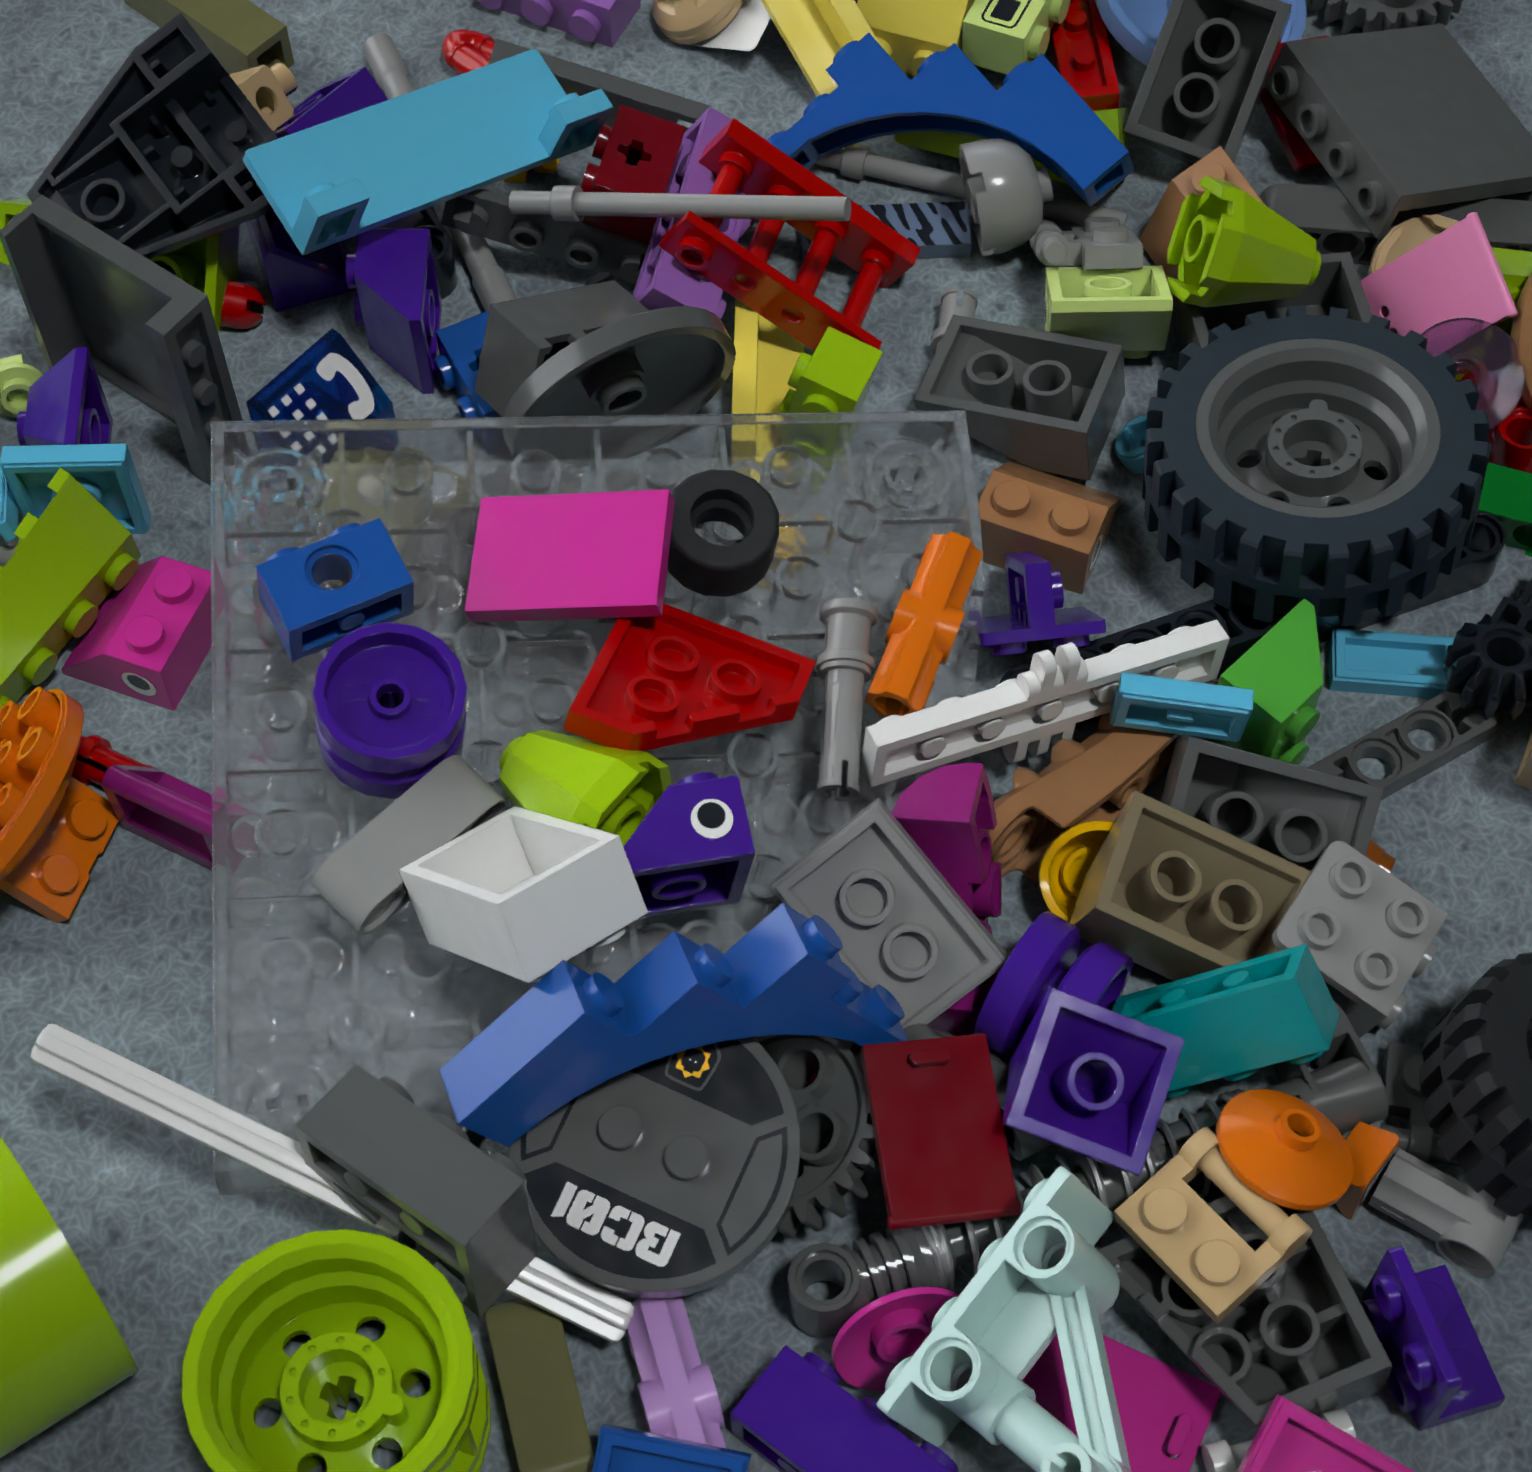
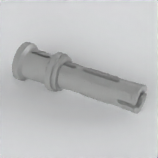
M835 598L821 604L819 619L825 625L824 651L817 656L816 670L819 673V677L825 681L819 783H817L816 793L823 798L829 799L831 797V788H836L835 800L843 801L855 799L860 794L859 768L864 684L870 681L871 676L875 672V660L869 655L871 627L877 623L878 609L870 602L861 599Z

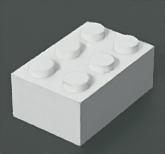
M513 806L399 869L429 944L528 983L539 982L562 960L567 961L589 947H600L616 941L626 932L625 926L648 913L619 835Z

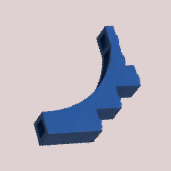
M867 33L859 41H852L843 46L835 55L833 64L826 69L836 89L830 94H822L815 98L806 107L803 117L787 131H779L768 139L769 143L808 169L821 157L846 146L875 137L904 132L937 131L965 134L983 139L1001 138L1016 142L1027 150L1032 159L1040 162L1062 178L1089 207L1093 206L1134 171L1129 151L1042 53L1032 62L1025 61L1014 67L1005 77L1003 86L997 91L955 43L944 52L937 51L927 57L919 66L917 75L910 80L870 33Z
M782 903L724 954L709 943H705L701 947L673 931L615 983L599 972L590 975L562 960L439 1071L458 1125L509 1147L541 1120L577 1096L645 1063L716 1042L754 1036L787 1034L826 1036L850 1040L861 1047L868 1044L910 1041L900 1023L905 1014L899 1002L886 988L881 985H876L874 988L869 987L861 982L856 974L842 962L838 952L843 948V944L834 929L823 918L813 915L809 919Z

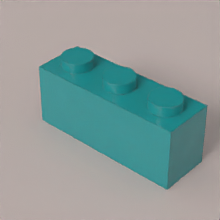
M1307 943L1120 996L1111 1010L1185 1039L1166 1098L1180 1096L1193 1089L1197 1084L1223 1077L1226 1081H1238L1251 1076L1261 1067L1288 1061L1290 1064H1303L1312 1061L1326 1050H1329L1340 1017V1013Z

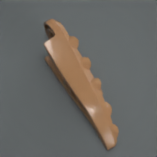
M1208 681L1205 683L1218 685L1219 682ZM1109 712L1101 715L1098 731L1083 742L1079 743L1070 739L1058 741L1052 749L1051 764L1038 774L1029 769L1018 767L1013 775V789L994 801L997 818L995 829H985L991 839V861L1001 862V878L1012 871H1021L1039 886L1038 871L1041 859L1051 843L1069 828L1083 822L1094 820L1115 822L1130 794L1135 790L1144 794L1170 766L1179 734L1113 726V724H1110Z

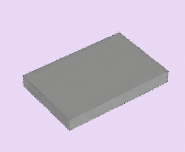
M880 798L873 801L785 870L770 885L784 904L809 919L813 915H818L834 929L843 944V948L838 952L842 962L856 974L861 982L871 988L881 985L896 998L905 1014V1017L900 1020L903 1029L914 1024L927 1025L1001 969L1009 957Z

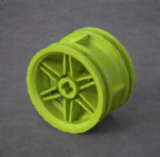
M342 1229L308 1232L274 1243L243 1262L213 1292L194 1323L183 1358L181 1398L189 1432L213 1472H311L324 1461H326L327 1465L326 1472H480L483 1467L491 1434V1397L463 1305L439 1270L417 1251L386 1236ZM371 1320L380 1321L385 1325V1332L381 1338L372 1341L357 1333L362 1323ZM304 1334L311 1337V1340L301 1345L292 1356H288L285 1353L287 1342L294 1336ZM426 1375L429 1377L431 1388L425 1395L411 1397L406 1394ZM350 1398H356L361 1406L359 1410L354 1413L346 1409L344 1419H337L333 1412L335 1407L339 1404L347 1408ZM262 1404L281 1411L279 1420L270 1427L262 1428L255 1422L256 1413ZM381 1444L384 1448L402 1452L403 1456L399 1463L389 1469H384L374 1462L373 1454L375 1448Z

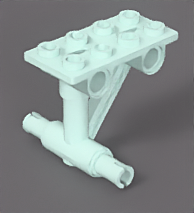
M1063 1166L1058 1167L1050 1178H1045L1037 1183L1024 1202L1022 1215L1005 1237L996 1239L986 1248L978 1262V1272L959 1297L951 1298L939 1309L932 1322V1332L913 1356L905 1358L892 1370L886 1381V1391L879 1399L877 1407L888 1417L936 1447H939L947 1439L962 1419L990 1444L1005 1445L1035 1472H1133L1130 1467L1099 1316L1113 1306L1119 1294L1120 1280L1114 1266L1093 1247L1114 1220V1214L1074 1174ZM1056 1335L1058 1336L1077 1435L1035 1402L1036 1394L1034 1390L1022 1381Z

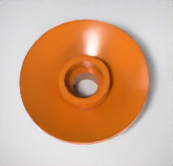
M1255 1089L1234 1096L1221 1111L1216 1124V1138L1219 1142L1218 1147L1221 1155L1235 1176L1259 1196L1286 1208L1312 1211L1333 1205L1342 1198L1349 1188L1353 1178L1354 1165L1348 1144L1337 1127L1323 1113L1309 1103L1284 1092Z

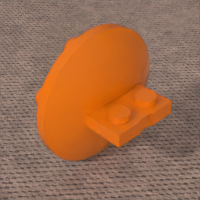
M39 686L27 696L21 705L10 700L0 709V889L51 921L60 923L68 920L91 876L88 873L97 855L103 853L119 820L109 800L71 776L83 728L84 713L81 704L60 689L45 690Z

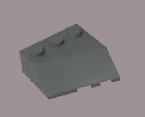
M1227 1196L1208 1203L1254 1251L1269 1238ZM1278 1205L1288 1216L1296 1213L1312 1228L1313 1232L1305 1244L1218 1325L1131 1236L1099 1249L1098 1251L1117 1270L1120 1285L1255 1428L1261 1426L1277 1394L1319 1417L1322 1413L1343 1408L1388 1387L1392 1364L1313 1210L1302 1211Z

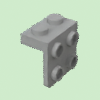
M1335 841L1324 850L1275 928L1272 940L1274 945L1281 951L1307 943L1324 981L1350 998L1343 1011L1360 1039L1376 1025L1386 1030L1400 1014L1408 999L1402 991L1410 978H1417L1434 957L1438 946L1432 941L1449 913L1347 843Z

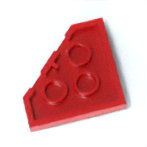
M663 603L662 616L624 617L617 619L568 711L564 730L607 747L628 751H646L793 720L811 679L816 661Z

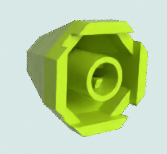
M1205 175L1198 185L1206 189V191L1201 196L1190 193L1183 201L1167 249L1168 264L1178 266V279L1168 277V285L1171 293L1182 302L1206 308L1297 297L1307 286L1312 285L1316 280L1321 267V254L1316 250V239L1226 180Z
M548 730L527 732L525 736L516 737L507 745L499 761L501 787L513 806L619 835L623 847L667 787L672 785L669 766L648 752L607 747L589 739Z

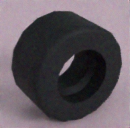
M710 469L690 475L676 486L671 493L675 503L668 572L683 587L703 596L730 597L749 591L765 577L773 561L779 537V511L771 494L755 479L734 470ZM710 521L724 522L734 526L744 536V540L729 546L715 545L701 538L695 532V527Z

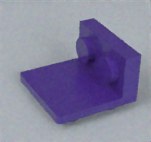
M1402 1246L1387 1250L1362 1295L1363 1301L1360 1303L1392 1364L1389 1387L1399 1409L1404 1413L1411 1411L1419 1431L1499 1407L1506 1398L1446 1265L1415 1273Z

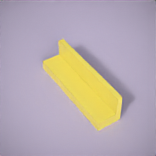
M761 0L817 97L822 94H830L836 89L826 69L833 64L835 55L843 46L852 41H859L867 33H870L879 43L855 0Z
M735 298L734 346L736 358L733 366L731 469L798 470L802 467V462L776 448L784 425L776 422L775 418L788 390L791 388L796 391L795 388L787 385L799 356L804 352V344Z

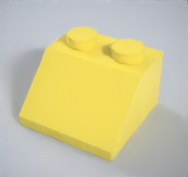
M857 0V6L881 47L906 75L915 77L919 66L931 54L937 51L944 52L953 43L962 51L963 20L975 0Z

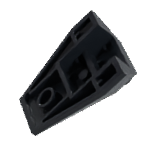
M179 13L133 49L26 195L32 203L39 196L44 195L145 258L152 259L263 216L271 210V205L245 166L243 157L246 150L276 140L278 137L183 14Z

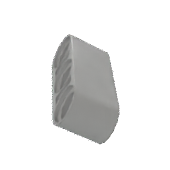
M452 755L435 766L325 860L314 875L311 885L361 935L368 934L381 926L411 900L399 869L503 813L508 803L459 755Z

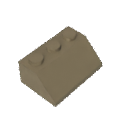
M1135 790L1130 794L1086 874L1070 923L1079 928L1080 938L1093 944L1103 941L1132 957L1134 963L1176 981L1281 951L1274 945L1272 934L1311 871Z

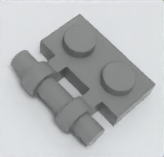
M1115 217L1085 219V227H1070V231H1061L1052 221L1044 220L1036 234L1028 240L1030 247L1040 262L1047 266H1082L1084 270L1143 268V244L1126 225L1119 226L1120 219Z

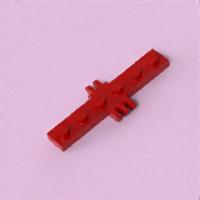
M1071 0L1064 21L1061 24L1055 22L1050 30V44L1055 69L1093 111L1119 108L1120 91L1106 26L1097 8L1096 0Z

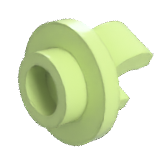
M23 354L0 358V413L12 418H17L20 411H26L29 387L43 376L38 369L25 364Z

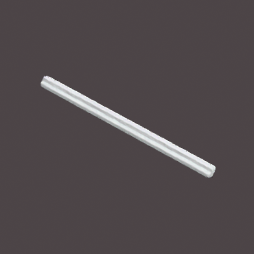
M48 1024L37 1037L30 1056L33 1063L390 1236H397L400 1229L383 1217L374 1225L305 1163L298 1141L56 1024ZM536 1256L505 1290L611 1343H618L624 1336L634 1312V1306L631 1302Z

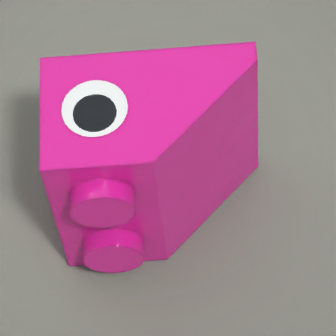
M160 556L138 565L134 576L128 584L120 590L113 589L102 601L94 623L81 636L62 667L63 674L175 711L231 614L218 573L165 556Z

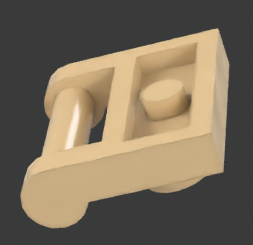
M1204 1127L1186 1141L1175 1157L1114 1211L1115 1221L1218 1325L1293 1256L1309 1239L1313 1230L1296 1213L1288 1216L1277 1204L1264 1199L1243 1184L1231 1171L1221 1155L1216 1135L1208 1127ZM1201 1171L1269 1237L1256 1251L1188 1185Z

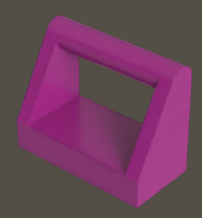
M112 765L107 769L102 779V787L123 829L230 880L266 830L261 817L154 767Z

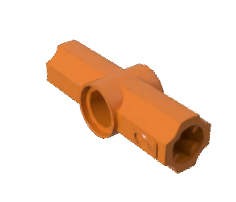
M950 531L947 534L933 533L929 543L926 544L910 590L904 589L884 639L887 646L865 699V703L870 705L878 716L882 718L891 715L903 716L924 709L935 682L934 678L940 664L945 666L966 611L961 609L984 554L973 545L972 539Z

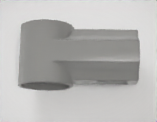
M1398 1148L1368 1203V1205L1435 1241V1248L1446 1261L1455 1265L1460 1260L1466 1264L1464 1271L1480 1278H1490L1496 1273L1525 1216L1522 1213L1517 1217L1509 1216L1493 1206L1496 1199L1486 1191L1481 1190L1476 1193L1468 1184L1465 1185Z

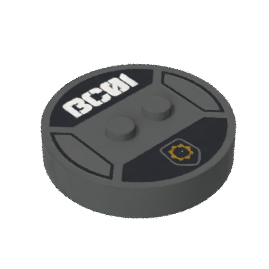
M747 1037L684 1050L645 1063L601 1083L563 1105L508 1147V1158L520 1168L526 1177V1189L535 1234L547 1250L563 1266L585 1281L612 1293L647 1299L673 1298L703 1291L724 1282L752 1262L769 1244L779 1230L795 1193L800 1163V1129L796 1107L784 1076L765 1049L753 1037Z

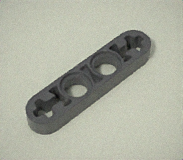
M1445 691L1307 768L1340 777L1343 775L1347 779L1384 788L1381 800L1490 740L1498 733L1504 715L1501 712H1496L1486 721L1482 715L1473 713L1462 719L1456 729L1453 722L1461 717L1464 710L1461 706V694ZM1415 729L1430 730L1439 737L1442 746L1434 751L1421 750L1411 743L1408 733ZM1364 757L1382 759L1388 764L1391 775L1381 780L1366 777L1360 772L1357 761Z

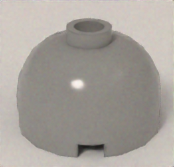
M984 139L961 144L959 146L961 150L959 152V162L964 194L975 224H980L972 227L982 258L1005 253L1022 246L1036 234L1043 221V203L1053 201L1052 185L1047 167L1036 169L1027 150L1016 142L1005 139Z

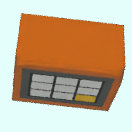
M1361 1121L1354 1126L1345 1138L1353 1158L1354 1172L1349 1188L1342 1198L1336 1202L1341 1214L1350 1220L1383 1177L1401 1141L1397 1134Z

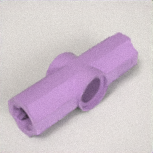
M682 1296L660 1299L637 1298L636 1301L631 1303L634 1306V1312L626 1330V1336L641 1383L637 1384V1390L645 1421L648 1424V1432L726 1448L721 1429L725 1428V1423L715 1383L708 1364L701 1363Z

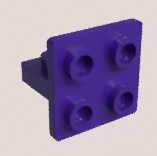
M1030 551L1004 553L1010 614L962 620L963 633L980 647H989V654L1009 655L1026 652L1027 641L1036 640L1051 641L1053 648L1070 642L1074 643L1076 647L1090 644V634L1106 632L1105 619L1084 607L1058 609L1063 608L1064 603L1061 574L1059 570L1051 571L1050 561Z

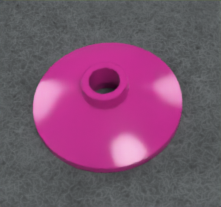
M916 1287L893 1292L864 1306L849 1318L839 1330L834 1340L832 1358L840 1377L857 1388L884 1391L886 1381L892 1370L902 1360L913 1356L932 1332V1322L939 1309L953 1297H959V1295L943 1288Z

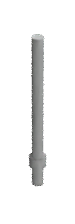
M852 144L821 157L814 163L839 169L840 175L863 181L864 176H869L965 199L961 174L870 154V148ZM1053 196V201L1043 203V217L1085 226V219L1091 217L1119 218V226H1125L1128 216L1126 212L1096 205L1089 207L1087 203Z
M555 185L552 191H511L509 209L512 214L551 215L555 221L575 222L580 221L583 216L682 218L689 210L700 218L849 221L851 216V200L849 197L583 192L580 186Z

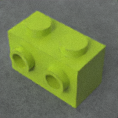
M828 326L813 355L802 352L789 377L787 385L795 388L796 391L791 388L788 390L776 415L775 421L784 425L776 448L792 455L802 463L811 464L830 473L856 424L883 351Z

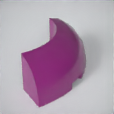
M983 763L944 765L918 777L899 796L892 814L992 935L991 927L988 924V917L996 918L1001 915L1002 884L1001 862L991 861V839L989 833L985 830H994L997 825L989 780ZM997 972L927 1025L955 1036L973 1035L977 1018L997 978Z

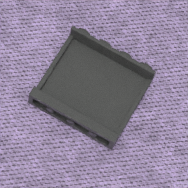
M1443 24L1284 43L1264 87L1377 239L1385 237L1399 211L1502 196L1504 199L1532 201L1531 134Z
M44 195L39 196L25 210L15 215L0 230L2 245L49 370L75 347H88L97 375L178 426L193 475L210 486L250 449L217 327L206 294Z

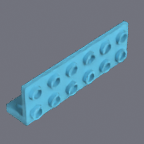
M531 49L246 150L243 162L303 256L590 147L595 142L601 125H604L613 109V105L602 89L579 96L577 93L566 94L540 53L535 49Z

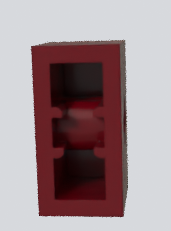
M620 104L613 127L606 124L601 125L592 157L600 159L601 162L599 166L588 163L581 184L583 192L665 193L686 127ZM584 216L582 223L648 245L657 217Z

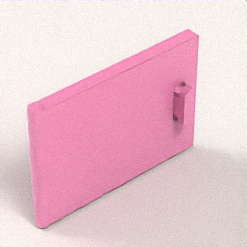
M1477 212L1469 213L1463 220L1360 280L1372 315L1391 320L1389 330L1403 337L1410 330H1413L1427 338L1426 351L1434 357L1442 352H1448L1507 318H1513L1518 314Z

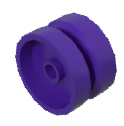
M384 622L357 628L331 646L317 666L312 694L316 715V735L322 759L340 782L364 795L397 799L443 760L452 755L461 756L466 731L467 685L460 661L442 639L418 626Z
M1050 911L1044 912L1029 926L1001 968L984 1001L973 1034L986 1033L989 1051L1001 1058L1006 1059L1014 1055L1050 988L1112 1010L1117 998L1122 995L1133 967V958L1103 941L1085 949L1077 958L1080 949L1079 928Z

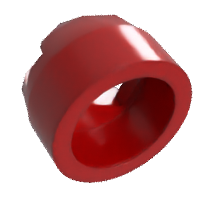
M228 281L222 305L221 326L234 329H250L256 326L264 316L250 312L251 305H266L263 295L253 286Z

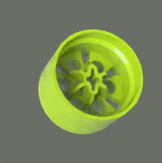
M0 1137V1458L138 1372V1368L120 1332L74 1252L23 1169Z

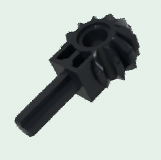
M1532 578L1518 601L1504 596L1492 617L1486 613L1477 624L1465 622L1463 627L1457 631L1452 645L1448 646L1443 659L1445 664L1443 671L1447 673L1446 691L1461 694L1462 709L1473 706L1482 709L1486 721L1496 712H1501L1511 722L1521 715L1523 711L1532 713Z

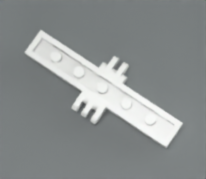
M1216 619L1194 627H1178L1167 635L1138 644H1123L1109 653L1083 660L1076 645L1072 642L1058 646L1055 657L1050 650L1034 653L1030 670L1018 674L1017 679H1008L994 688L962 698L950 697L933 707L907 715H891L881 719L874 725L867 726L860 769L869 786L874 787L1001 746L1006 760L1011 764L1024 760L1027 749L1032 756L1047 753L1050 742L1054 746L1062 739L1072 740L1076 723L1111 711V703L1113 698H1115V690L1117 685H1119L1121 672L1205 683L1217 679L1230 638Z

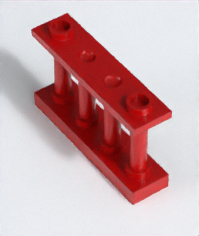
M732 118L706 145L698 161L718 175L709 194L735 195L738 189L745 195L846 197L735 118ZM852 200L849 221L760 220L747 249L719 231L723 219L700 218L689 210L662 237L658 245L677 258L683 266L696 271L813 351L816 350L828 326L874 348L880 349L882 342L862 329L861 326L877 288L886 289L914 266L921 249ZM785 222L812 240L795 282L767 264ZM831 255H834L859 273L842 314L814 296Z

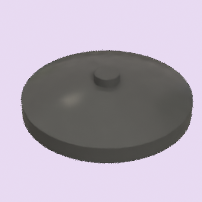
M675 306L659 308L617 320L574 341L538 367L522 383L510 399L503 416V432L516 458L529 468L540 471L559 472L595 466L652 443L677 428L698 412L719 391L730 375L736 358L734 343L720 318L714 313L698 307Z

